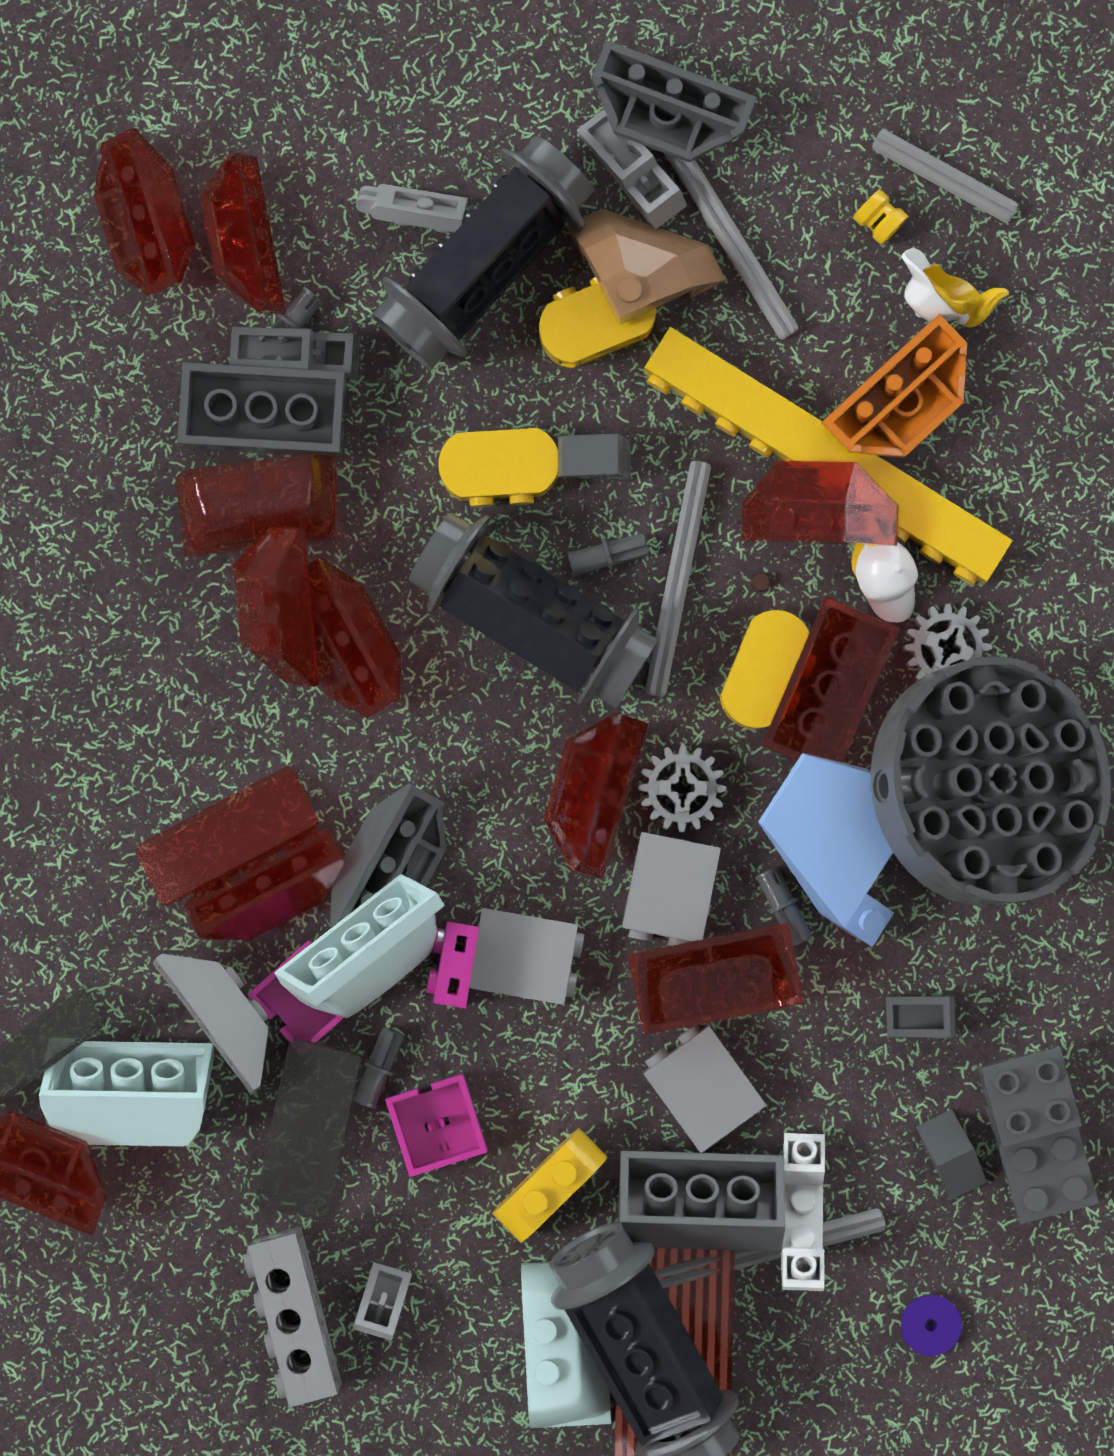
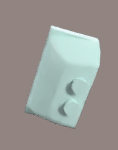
M400 874L279 968L274 974L282 986L304 1004L320 1011L348 1018L377 999L428 957L433 949L437 935L435 913L445 905L438 893Z
M52 1041L39 1093L40 1107L50 1128L67 1144L187 1146L200 1130L214 1061L213 1043Z
M550 1262L521 1263L530 1428L611 1424L609 1388L565 1310L556 1309L551 1303V1296L560 1283L549 1265Z

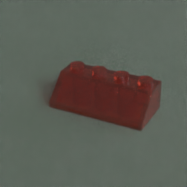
M825 596L761 746L794 763L798 761L802 753L843 763L900 627Z

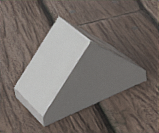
M373 1262L353 1329L392 1341L412 1273Z

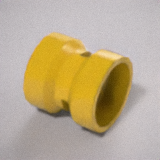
M881 189L876 191L853 216V219L860 226H867L873 232V238L881 246L909 218L901 208H894L889 203V196ZM884 215H886V217L879 223L878 221H879Z

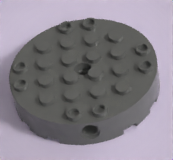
M991 656L975 658L939 669L919 679L905 690L895 701L879 729L871 762V792L878 823L891 850L908 872L924 886L947 899L973 906H998L1027 901L1049 894L1060 888L1059 886L1072 875L1078 874L1087 864L1096 850L1094 844L1100 829L1106 826L1111 799V774L1100 732L1096 724H1090L1080 707L1082 704L1081 700L1061 680H1053L1045 673L1039 671V667L1019 659Z

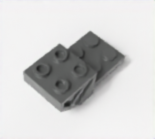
M1054 1046L978 1067L982 1091L988 1104L986 1108L995 1144H997L1018 1223L1024 1224L1098 1204V1197L1078 1128L1082 1124L1061 1047Z

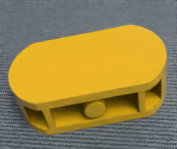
M595 277L590 280V287L580 291H576L575 287H571L553 295L554 301L547 304L540 318V342L544 352L552 361L566 368H575L646 339L654 326L656 308L619 326Z
M539 428L456 433L447 440L440 452L439 472L446 490L459 501H469L471 508L494 506V499H510V505H528L534 503V497H542L555 484L558 478V449L552 438Z
M771 610L763 612L751 620L720 694L722 708L729 719L735 724L746 729H764L777 723L784 713L792 714L800 694L793 690L799 676L807 677L815 658L814 655L809 654L812 645L810 633L806 625L795 615L786 611Z
M578 1128L498 1205L492 1214L522 1243L577 1191L608 1157Z

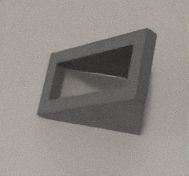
M618 433L559 436L558 477L631 481V441Z
M954 996L886 997L887 1037H956Z
M952 1109L915 1126L950 1200L987 1183L975 1149Z

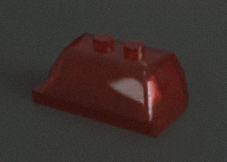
M306 454L194 468L181 472L175 477L185 558L345 538L336 460L334 457Z
M789 923L627 954L643 1035L805 1004Z

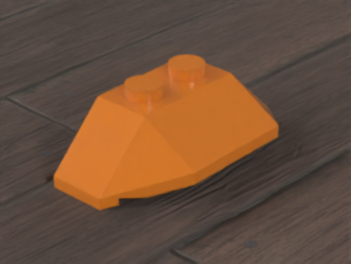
M938 314L825 418L821 424L849 453L905 458L964 403L967 342Z

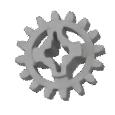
M945 604L942 614H939L933 606L928 609V620L920 615L914 619L919 629H908L906 631V635L913 639V643L903 646V651L913 653V658L906 665L907 667L917 666L919 668L915 676L917 681L955 662L961 663L981 658L983 652L992 649L991 644L982 642V638L989 633L988 628L977 629L976 625L980 620L978 615L969 620L965 617L966 607L962 606L954 614L952 613L951 605ZM949 621L946 631L939 634L927 631L930 626L938 622ZM964 629L970 634L974 648L967 646L962 635ZM954 632L952 647L957 649V653L950 654L943 660L941 665L944 656H942L943 649L938 646V642H945ZM921 646L930 652L933 659L931 668L922 656Z
M685 744L680 745L678 754L673 755L669 747L664 748L665 759L661 761L653 755L650 758L655 766L653 771L643 769L641 772L644 777L649 779L648 784L638 786L639 791L648 792V798L644 799L641 805L642 807L652 805L655 810L649 818L651 820L659 816L665 818L663 828L666 830L672 822L677 823L679 832H684L688 822H691L696 830L700 829L699 818L703 816L705 819L712 821L714 816L710 808L712 806L722 808L723 803L716 798L717 793L726 791V786L717 785L716 779L724 774L723 770L712 771L710 766L714 763L715 758L712 756L705 761L700 759L702 749L699 747L692 755L687 754ZM675 762V773L668 780L656 781L660 771L667 765ZM690 763L698 766L704 772L708 781H698L690 772ZM681 769L684 770L686 784L693 785V792L686 794L683 808H681V799H679L678 793L671 792V785H675L679 781ZM656 795L666 796L674 804V814L666 811L660 805ZM697 796H708L704 806L699 811L689 815L690 803Z

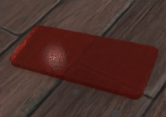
M284 767L140 843L136 848V854L158 900L162 905L170 906L317 828L319 820L295 772L290 767Z

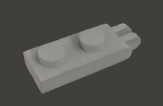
M381 184L378 187H361L356 201V208L360 212L371 214L377 220L394 222L401 226L412 225L430 228L442 233H455L464 222L468 198Z

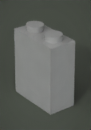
M641 832L622 922V928L630 929L628 937L652 942L653 934L669 937L668 945L692 950L693 942L702 944L721 848Z
M482 908L469 988L564 1005L565 997L574 998L578 974L570 973L572 957L581 958L585 934L577 933L578 924Z
M695 1024L678 1037L682 1043L669 1053L665 1048H662L645 1061L649 1068L643 1071V1074L699 1152L702 1153L767 1105L710 1026L706 1025L701 1029L698 1024Z

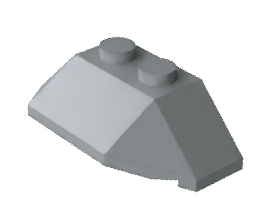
M161 954L153 961L155 968L160 972L251 1094L261 1086L269 1030L265 1024L268 1016L264 1009L255 999L250 1002L240 990L244 984L230 966L224 969L220 962Z

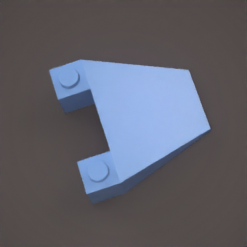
M802 753L758 823L819 913L850 935L873 947L894 912L867 894L893 853L882 833L874 809L871 792V770Z

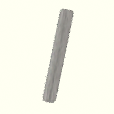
M881 130L873 142L872 148L874 151L1004 223H1008L1012 219L1018 208V204L1014 200L887 130Z

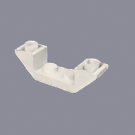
M784 1133L785 1233L781 1252L782 1290L824 1291L823 1181L825 1174V1134Z

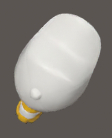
M911 248L902 254L903 261L912 274V278L906 286L904 297L919 318L922 317L931 322L940 314L947 322L954 320L964 327H976L991 314L995 306L1003 298L1009 295V291L1005 288H992L980 294L964 279L946 274L938 264L930 265L925 255L918 249Z
M861 518L854 522L844 521L842 528L847 538H854L856 540L851 558L852 570L872 610L885 621L903 622L907 620L914 610V585L918 579V570L912 556L898 541L882 536L877 529V524L872 519Z

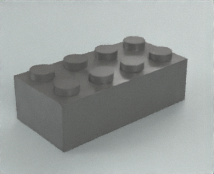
M183 362L177 443L182 449L342 458L347 391L346 374L340 371Z
M621 1151L618 1223L622 1224L632 1243L646 1241L650 1242L654 1248L782 1252L785 1233L784 1155Z

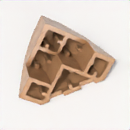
M602 208L582 218L585 224L582 230H578L569 224L566 225L583 262L588 261L619 326L686 293L692 298L726 281L708 244L661 228L655 230L652 225Z

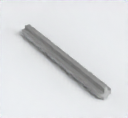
M664 153L779 339L783 340L793 335L798 330L797 323L695 160L687 162Z
M692 461L689 466L655 636L658 642L652 651L645 686V693L653 696L664 697L667 692L711 472V465L706 462Z
M875 1208L823 1222V1247L884 1231L886 1224L882 1211ZM717 1250V1257H710V1252L704 1253V1258L693 1256L688 1261H683L682 1259L672 1265L666 1263L664 1268L657 1270V1266L652 1269L657 1278L664 1277V1279L659 1280L664 1289L700 1278H707L717 1272L716 1275L722 1274L723 1250ZM730 1250V1271L781 1258V1252ZM717 1261V1269H710V1263Z

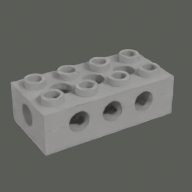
M297 1227L254 1239L247 1246V1254H243V1259L249 1279L255 1277L259 1290H257V1294L253 1295L259 1319L266 1317L269 1329L267 1334H264V1341L269 1358L276 1357L279 1366L278 1374H275L274 1378L280 1399L287 1397L290 1408L337 1395L342 1382L302 1228ZM282 1269L286 1271L290 1277V1284L280 1285L276 1283L272 1277V1270ZM285 1309L296 1311L300 1316L301 1323L296 1325L287 1323L282 1316V1311ZM297 1349L306 1351L311 1358V1362L308 1364L298 1363L294 1359L292 1351Z

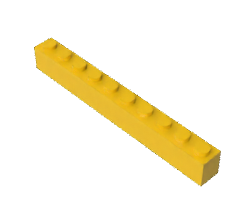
M672 327L668 329L644 367V374L649 376L646 382L653 388L664 394H667L669 390L683 397L680 403L688 410L700 416L703 411L717 419L715 425L725 433L733 437L736 436L737 432L751 440L749 447L767 458L771 454L776 455L785 461L783 468L800 479L808 475L819 482L817 489L834 500H838L840 496L854 504L851 510L861 518H870L872 520L874 517L888 525L885 531L890 536L903 543H906L909 538L922 547L919 551L920 554L936 564H940L944 560L954 566L956 569L953 574L972 586L975 585L976 581L982 585L988 581L1013 541L879 456L849 453L821 424V420Z

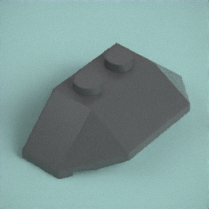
M608 40L604 44L592 74V81L614 134L687 162H691L742 136L757 99L756 96Z
M408 783L370 809L332 879L331 928L400 874L425 887L427 886L446 851L442 801Z

